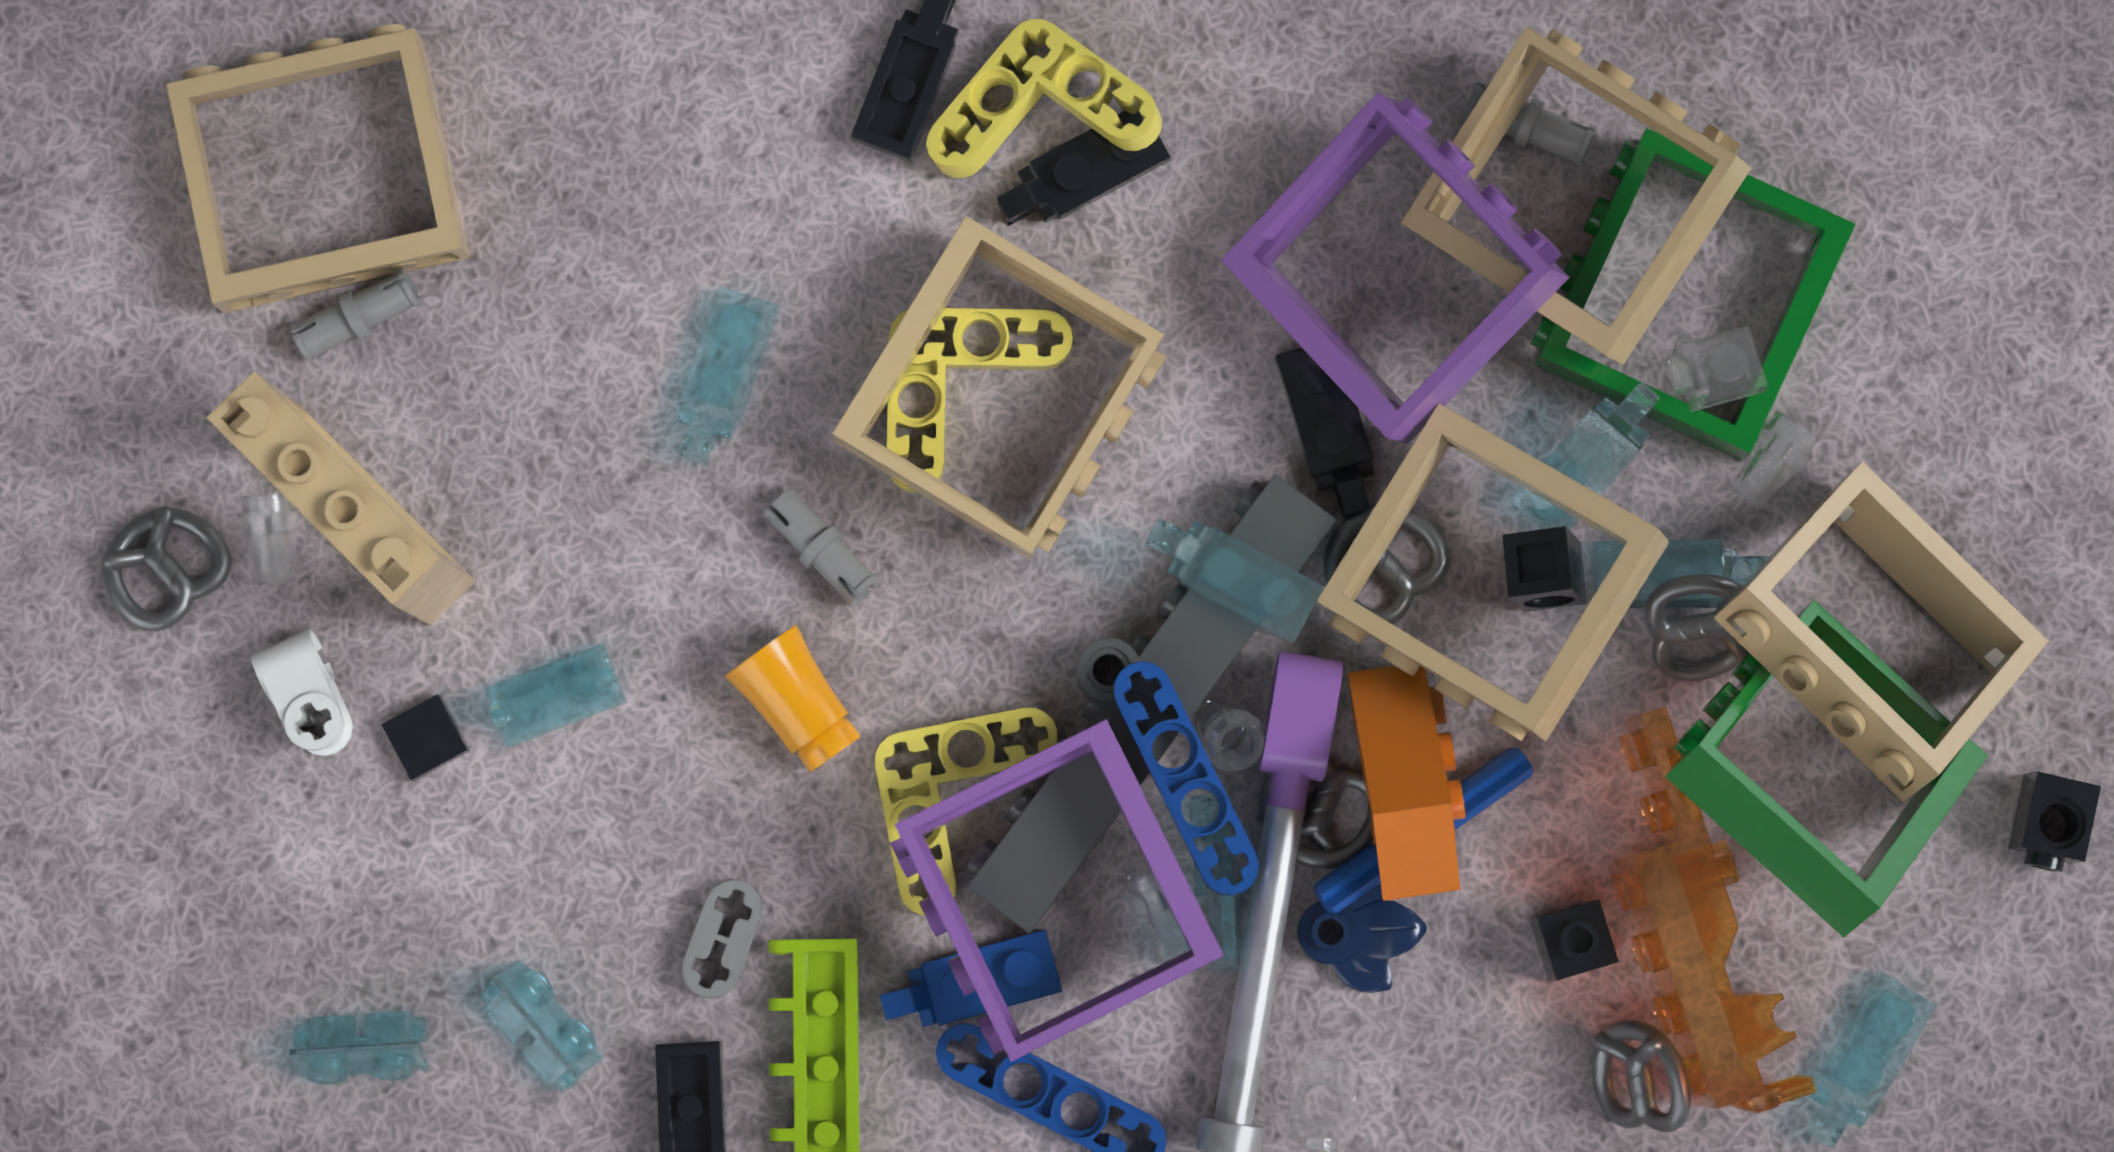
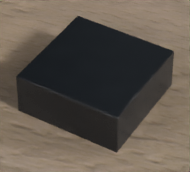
M439 694L381 724L411 781H416L470 752L446 703Z

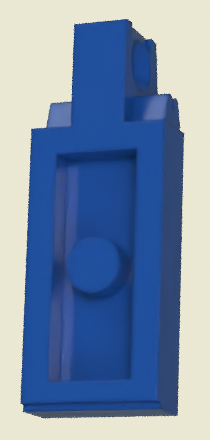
M1046 929L979 948L1007 1007L1063 992ZM958 954L926 962L920 968L907 971L911 987L879 995L886 1020L918 1012L922 1027L938 1023V1026L987 1012L976 991L964 996L948 963V960L958 956Z

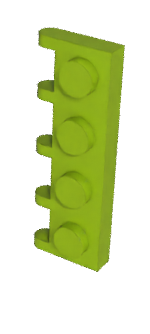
M768 940V953L775 955L793 953V998H768V1011H793L794 1062L769 1063V1076H794V1127L769 1128V1141H794V1152H861L859 940Z

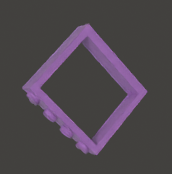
M1377 92L1227 252L1221 261L1386 438L1409 444L1424 428L1437 405L1440 403L1446 406L1567 281L1569 276L1555 263L1561 256V253L1554 244L1535 228H1532L1527 234L1511 218L1518 211L1513 202L1491 183L1483 189L1468 174L1475 167L1471 159L1448 139L1440 145L1426 131L1433 122L1419 106L1408 97H1405L1399 103ZM1395 133L1413 149L1530 270L1525 278L1405 402L1394 393L1273 264Z
M1107 719L894 824L901 838L890 844L906 877L909 878L918 873L929 894V897L919 901V904L934 935L937 937L947 932L958 953V956L948 960V963L964 996L976 991L987 1012V1015L977 1019V1023L993 1055L1005 1050L1012 1062L1224 956ZM1092 752L1190 950L1021 1034L923 835Z

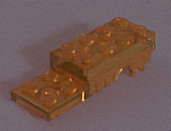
M1667 707L1658 708L1625 721L1628 734L1619 736L1622 754L1631 773L1641 771L1648 795L1639 798L1641 811L1650 833L1661 832L1664 844L1616 859L1620 872L1611 874V881L1622 911L1633 910L1640 934L1631 936L1633 950L1642 972L1651 971L1654 973L1661 994L1651 998L1654 1014L1660 1030L1665 1035L1671 1033L1675 1037L1693 1099H1695L1697 1105L1718 1109L1731 1105L1732 1107L1743 1109V1111L1750 1110L1754 1111V1113H1760L1780 1106L1779 1104L1816 1093L1817 1089L1812 1076L1807 1077L1806 1075L1801 1076L1797 1074L1766 1085L1763 1083L1756 1061L1794 1040L1797 1036L1795 1031H1783L1774 1022L1773 1011L1775 1006L1784 1000L1782 993L1764 995L1762 992L1734 995L1725 969V963L1739 926L1726 886L1739 882L1738 872L1727 842L1723 839L1711 843L1700 808L1665 777L1681 756L1673 748L1678 740Z

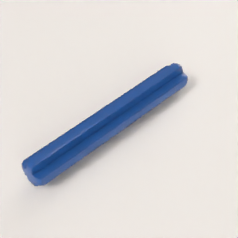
M1518 747L1507 748L1460 781L1466 818L1454 820L1455 830L1532 777L1534 773L1532 765ZM1374 843L1370 844L1314 884V893L1320 904L1328 912H1340L1380 884L1376 845Z

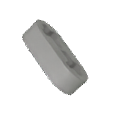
M728 880L719 883L711 889L704 902L682 966L684 982L693 993L700 997L718 998L725 996L735 989L742 976L764 911L761 895L755 887L744 881ZM735 890H739L745 893L743 904L752 908V913L748 920L737 919L730 937H726L720 934L725 920V913L716 909L717 902L720 897L731 899ZM717 941L725 943L727 945L721 958V965L730 969L729 976L726 981L715 980L711 988H706L701 985L703 974L694 969L695 962L698 958L709 959Z

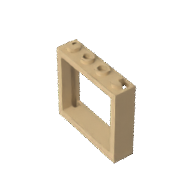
M402 24L383 25L368 31V38L348 43H344L341 38L321 39L306 45L307 52L286 57H282L280 52L258 53L247 57L244 60L245 66L220 71V67L212 65L196 67L183 73V80L166 83L211 302L223 313L388 277L402 268L406 272L470 258L424 41L415 28L405 30V26ZM401 59L437 227L231 274L196 105Z
M1526 26L1452 141L1475 164V167L1468 173L1474 180L1480 174L1548 66L1714 167L1611 326L1557 291L1537 310V312L1605 356L1624 365L1752 167L1735 155L1741 144L1724 134L1721 130L1708 124L1703 133H1699L1682 122L1688 111L1672 100L1655 91L1651 99L1647 101L1630 90L1636 79L1615 65L1603 59L1598 68L1595 69L1578 58L1584 48L1569 37L1552 28L1545 38ZM1433 171L1404 216L1401 224L1510 293L1528 273L1449 223L1462 200Z
M965 216L832 433L833 442L1030 560L1038 547L1049 553L1068 519L1058 514L1068 496L1072 492L1082 498L1101 467L1100 464L1091 458L1103 438L1115 444L1131 418L1134 410L1124 405L1136 384L1148 389L1163 365L1166 356L1158 352L1157 349L1162 342L1164 334ZM977 256L1133 349L1132 354L1025 530H1022L867 437Z
M255 371L206 417L393 606L432 625L476 582L298 402Z
M1439 403L1316 602L1333 614L1328 625L1351 640L1361 644L1365 636L1369 635L1386 646L1381 657L1413 677L1419 667H1422L1440 678L1434 689L1457 704L1468 709L1473 699L1494 711L1489 722L1520 741L1523 740L1527 732H1530L1546 742L1669 541L1659 528ZM1450 446L1624 546L1527 704L1354 602Z
M1863 461L1823 497L1714 617L1788 692L1794 695L1834 737L1839 739L1903 802L1940 775L2049 642ZM1833 522L1991 673L1931 746L1771 592Z

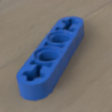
M1140 661L1129 664L1120 671L1116 678L1113 695L1116 706L1204 883L1210 890L1219 895L1233 896L1241 894L1252 886L1258 876L1259 862L1256 852L1167 674L1162 668L1151 662ZM1137 674H1140L1146 682L1156 679L1160 684L1161 689L1157 690L1153 695L1154 703L1160 715L1171 706L1177 716V719L1158 722L1145 735L1140 733L1136 725L1137 722L1149 720L1143 705L1139 701L1129 704L1124 694L1132 689L1130 678ZM1167 731H1175L1184 735L1190 745L1188 760L1182 766L1173 769L1165 768L1158 764L1152 752L1153 742L1156 737ZM1197 789L1207 790L1212 793L1219 804V813L1216 820L1204 827H1197L1188 823L1181 811V804L1185 795ZM1226 823H1230L1235 833V836L1222 838L1228 852L1232 856L1242 853L1248 864L1239 871L1242 881L1235 885H1231L1226 877L1217 880L1213 877L1211 868L1219 861L1212 844L1203 852H1200L1194 842L1195 838L1213 835Z
M969 1023L956 1024L947 1029L940 1037L936 1048V1057L941 1070L947 1076L1093 1152L1126 1151L1127 1144L1112 1134H1109L1108 1146L1106 1147L1093 1140L1106 1126L1109 1108L1113 1105L1124 1111L1123 1115L1117 1119V1124L1129 1130H1135L1140 1122L1149 1125L1151 1128L1148 1138L1156 1143L1153 1152H1165L1167 1145L1166 1133L1161 1123L1155 1117L1032 1053H1028L1012 1062L1007 1056L997 1067L993 1079V1087L990 1088L979 1082V1078L987 1070L973 1063H968L963 1071L957 1070L952 1066L955 1055L947 1050L951 1039L962 1042L967 1034H971L979 1039L976 1044V1050L993 1059V1052L980 1027ZM1016 1063L1031 1064L1041 1075L1042 1084L1040 1091L1029 1100L1020 1101L1014 1099L1004 1088L1005 1073ZM1073 1093H1087L1096 1100L1099 1106L1097 1121L1093 1126L1085 1130L1070 1128L1065 1124L1061 1116L1062 1103Z

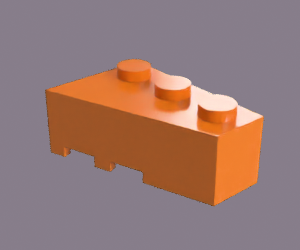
M1396 666L1348 672L1353 721L1364 788L1366 789L1371 816L1370 824L1373 843L1376 845L1383 901L1460 890L1454 820L1465 819L1466 815L1460 779L1448 781L1446 772L1456 771L1451 733H1438L1437 725L1447 724L1443 694L1435 690V686L1429 687L1426 670L1422 667H1419L1414 677Z

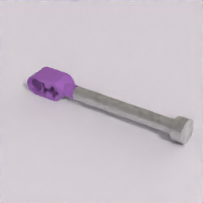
M1285 651L1278 652L1259 761V771L1272 773L1257 858L1259 862L1258 876L1253 883L1215 1114L1214 1117L1201 1116L1196 1149L1200 1151L1261 1152L1265 1127L1253 1124L1252 1122L1309 782L1310 780L1323 782L1342 681L1343 661Z

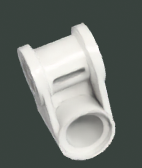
M309 628L252 655L251 662L257 678L267 697L274 705L290 740L314 755L329 756L337 754L346 747L352 737L353 723L334 681L335 676L330 663L323 664L317 652L322 649L321 643L315 633ZM315 711L332 718L323 725L326 735L322 738L306 732V729L314 725V719L311 714Z

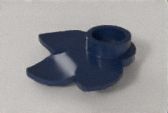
M1378 884L1338 913L1328 912L1320 902L1311 905L1304 911L1299 920L1297 937L1304 953L1318 963L1331 964L1344 985L1359 992L1374 993L1387 991L1392 987L1391 968L1387 959L1400 956L1411 950L1426 933L1427 926L1411 909L1395 901H1383L1381 886ZM1324 920H1334L1341 926L1342 936L1333 945L1325 944L1319 938L1318 928Z

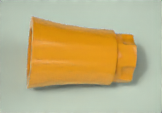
M797 624L724 676L750 701L777 733L790 753L793 754L798 750L799 758L810 773L860 737L847 718H843L849 712L833 692L813 659Z

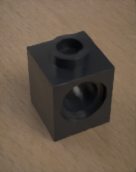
M1566 526L1502 535L1508 598L1523 612L1587 604L1581 541Z
M2039 771L2024 774L2008 849L2026 853L2025 865L2053 872H2063L2065 862L2070 864L2085 862L2101 786ZM2048 806L2056 808L2065 820L2064 834L2056 842L2047 839L2039 827L2041 813Z
M1600 899L1587 901L1529 919L1548 981H1558L1619 962Z

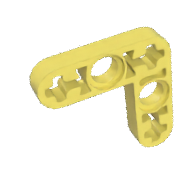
M1030 19L1020 23L1012 30L933 124L927 134L926 147L929 156L944 175L951 178L972 176L986 164L1043 94L1054 100L1115 146L1126 151H1138L1152 144L1161 132L1162 117L1154 99L1145 89L1053 23L1044 19ZM1030 43L1039 47L1046 44L1050 52L1045 58L1037 55L1030 58L1025 49ZM1013 65L1019 74L1023 71L1028 81L1022 84L1019 78L1011 70L1007 69L1008 66ZM1083 71L1098 73L1101 77L1100 85L1091 96L1075 98L1069 95V83L1075 75ZM997 85L1011 87L1014 91L1013 99L1004 110L988 112L982 108V99L989 89ZM1113 97L1117 104L1127 112L1135 114L1139 111L1144 119L1138 127L1131 123L1123 126L1116 112L1109 107ZM970 112H973L978 121L987 128L985 132H981L976 123L974 126L971 125L966 117ZM951 138L958 142L965 140L969 145V149L963 155L956 151L950 153L945 144Z
M945 308L930 334H946L943 321H957L952 336L956 356H943L945 343L940 342L926 343L924 354L916 355L888 401L887 449L902 458H907L910 454V436L904 435L897 438V427L901 426L918 431L935 426V438L922 435V452L924 458L934 459L933 468H927L924 471L940 480L945 463L946 369L1047 370L1056 368L1064 363L1070 355L1073 344L1071 327L1060 314L1054 311L1036 309ZM908 310L899 314L891 324L889 340ZM980 322L988 323L995 327L1000 336L999 345L996 350L982 357L971 354L963 345L965 331L974 323ZM1006 322H1020L1017 335H1035L1038 332L1039 324H1051L1052 334L1062 336L1063 343L1053 345L1051 356L1045 357L1038 356L1036 345L1017 344L1020 357H1006L1010 343ZM922 384L930 388L934 393V408L925 417H908L899 408V396L909 385ZM891 477L895 485L901 488L902 490L906 492L917 493L916 491L912 490L911 488L907 487L906 485Z
M1019 708L898 732L888 736L876 751L875 770L889 842L891 843L901 838L894 824L898 823L900 814L905 809L911 806L928 808L941 801L939 784L999 773L1033 756L1026 755L1023 745L1004 747V751L1009 758L1008 761L994 763L995 743L987 728L988 725L1002 723V737L1020 732V721L1032 719L1035 728H1046L1048 732V739L1038 742V751L1041 752L1058 743V731L1053 719L1046 712L1037 708ZM962 731L977 733L985 743L983 759L977 765L970 768H962L955 765L948 754L950 740ZM939 735L938 756L946 770L944 774L931 775L932 762L915 765L912 768L913 777L907 780H901L897 770H887L886 759L895 756L896 745L906 743L910 753L930 751L925 742V738ZM946 825L933 830L932 835L926 842L930 849L937 845L941 846L942 859L935 860L955 899L957 880ZM890 844L902 901L912 912L925 916L919 904L923 897H912L910 893V885L919 882L920 876L917 873L909 878L906 877Z

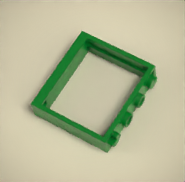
M1648 128L1645 129L1636 145L1625 140L1609 173L1620 179L1611 200L1608 201L1599 196L1584 226L1583 231L1593 235L1584 258L1572 253L1564 269L1569 278L1559 289L1567 292L1565 297L1584 309L1652 160L1701 183L1705 182L1714 167ZM1748 174L1734 194V198L1817 236L1731 423L1567 348L1566 345L1571 333L1545 316L1542 317L1531 342V345L1541 349L1534 363L1535 366L1740 461L1751 454L1856 225Z
M1815 600L1797 615L1805 625L1930 746L1950 723L1942 713ZM1749 653L1732 672V675L1740 681L1739 684L1735 687L1730 682L1726 683L1704 707L1703 711L1711 718L1707 724L1699 718L1673 746L1681 756L1665 777L1844 938L1881 908L1989 755L1971 739H1968L1940 775L1914 794L1856 874L1717 749L1773 678V675Z

